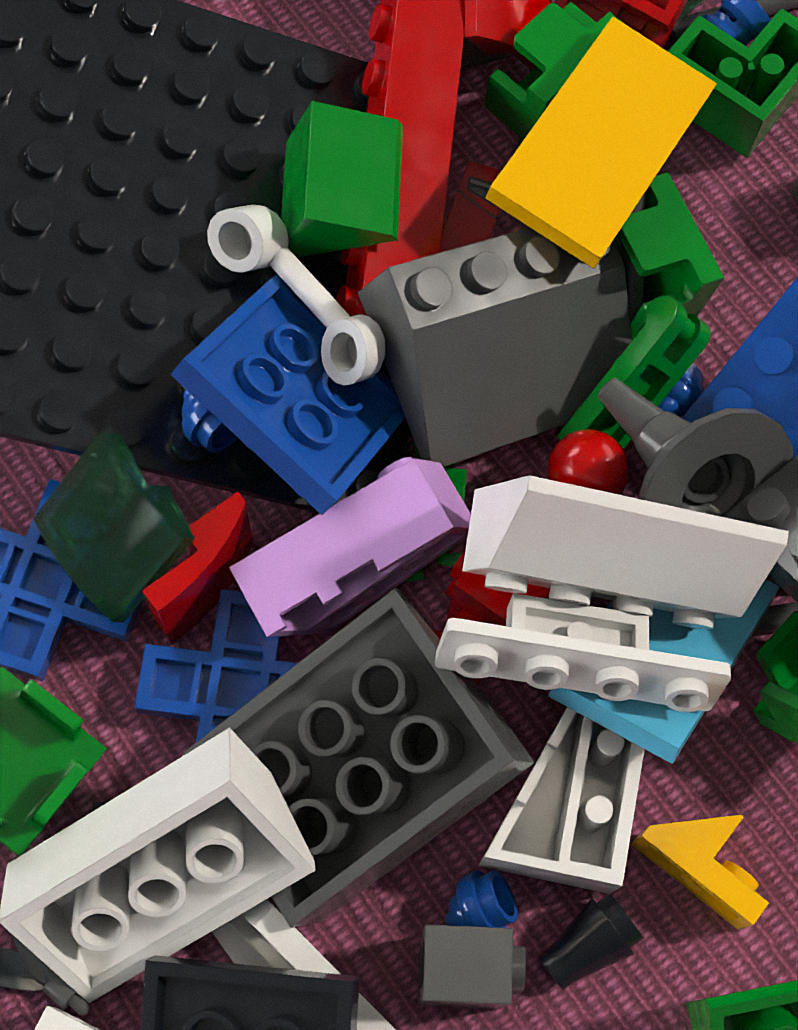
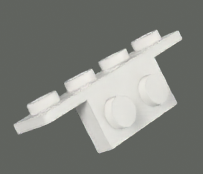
M513 593L508 604L506 626L459 618L448 619L435 657V666L437 668L457 671L459 674L469 678H485L490 676L527 682L530 686L543 690L564 688L595 693L611 701L632 699L663 704L679 712L711 710L731 680V668L728 663L649 650L648 615Z

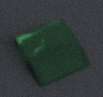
M99 432L33 518L51 552L68 576L85 596L112 622H124L145 598L142 590L162 577L195 539L169 487L147 485L122 434Z

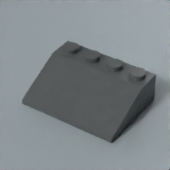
M526 228L388 267L358 292L366 315L379 324L384 335V362L422 460L440 462L443 467L566 425L577 408L583 404L610 370L615 360L632 342L625 266L615 240L612 241L593 269L532 228Z
M395 588L183 753V755L189 753L230 727L272 773L315 861L314 872L271 896L290 928L324 921L535 763L496 706L472 678L465 677L457 671L441 669L435 666L436 650L440 639L404 595Z

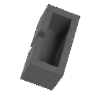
M425 925L420 935L418 1005L501 1009L512 1004V994H517V991H524L526 974L525 947L513 946V928Z

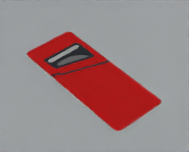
M472 161L467 163L443 228L440 253L490 239L501 208L485 199L501 170Z

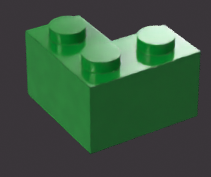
M782 8L749 47H746L699 15L668 51L717 83L693 119V122L746 158L750 156L798 97V18Z

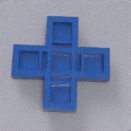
M49 479L27 535L23 536L0 528V668L3 667L7 671L43 682L67 622L128 642L145 598L142 590L150 585V581L147 575L93 558L113 508L109 497Z
M221 589L211 652L145 644L134 709L139 714L199 721L197 743L298 663L278 661L281 636L266 637L243 592Z

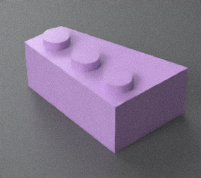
M405 457L384 468L379 473L378 480L342 499L330 507L323 515L318 514L230 566L229 569L266 637L330 633L467 538L471 513L440 462Z

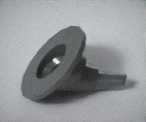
M617 378L609 380L601 388L597 396L633 441L637 453L648 468L638 499L727 518L725 514L793 459V446L782 425L756 409L725 408L690 423L672 412H665Z

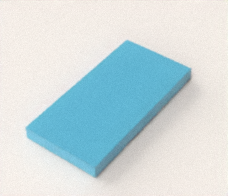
M765 579L742 617L714 618L713 629L691 628L673 624V612L653 608V616L649 618V650L725 662L730 664V668H732L772 604L780 586ZM612 601L610 602V604L607 606L606 609H611V607H612ZM564 688L550 690L548 697L671 764L677 758L705 712L700 710L695 712H679L669 708L667 705L632 699L611 701L595 693Z

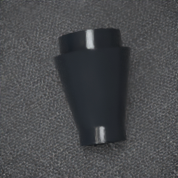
M609 893L597 903L592 897L554 943L538 957L559 987L565 990L572 983L634 955L631 947L644 937L613 895Z

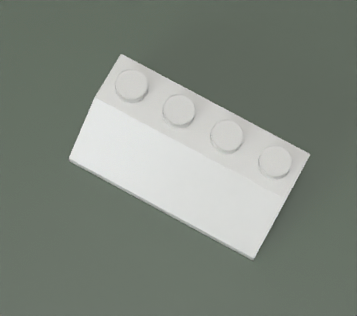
M529 475L474 490L462 571L486 576L484 587L497 591L526 593L528 584L550 588L549 599L589 606L591 596L612 600V610L648 615L650 618L653 616V608L673 612V624L691 628L713 629L714 618L742 617L786 548L789 531Z
M229 727L8 863L0 905V924L90 1003L145 971V960L155 955L169 957L314 872L315 861L272 773Z

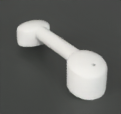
M260 205L229 208L216 213L210 220L207 234L208 244L218 262L231 271L241 273L271 266L327 328L322 338L321 356L328 376L335 383L343 386L372 378L380 370L385 357V338L379 324L366 315L350 316L288 249L289 239L286 226L279 216L267 207Z

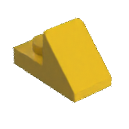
M743 815L650 825L631 844L738 930L754 925L769 904L767 900L755 892L759 884L746 870L731 861L725 860L721 865L714 859L743 819Z

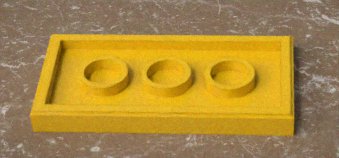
M612 16L492 183L485 199L594 269L717 83Z

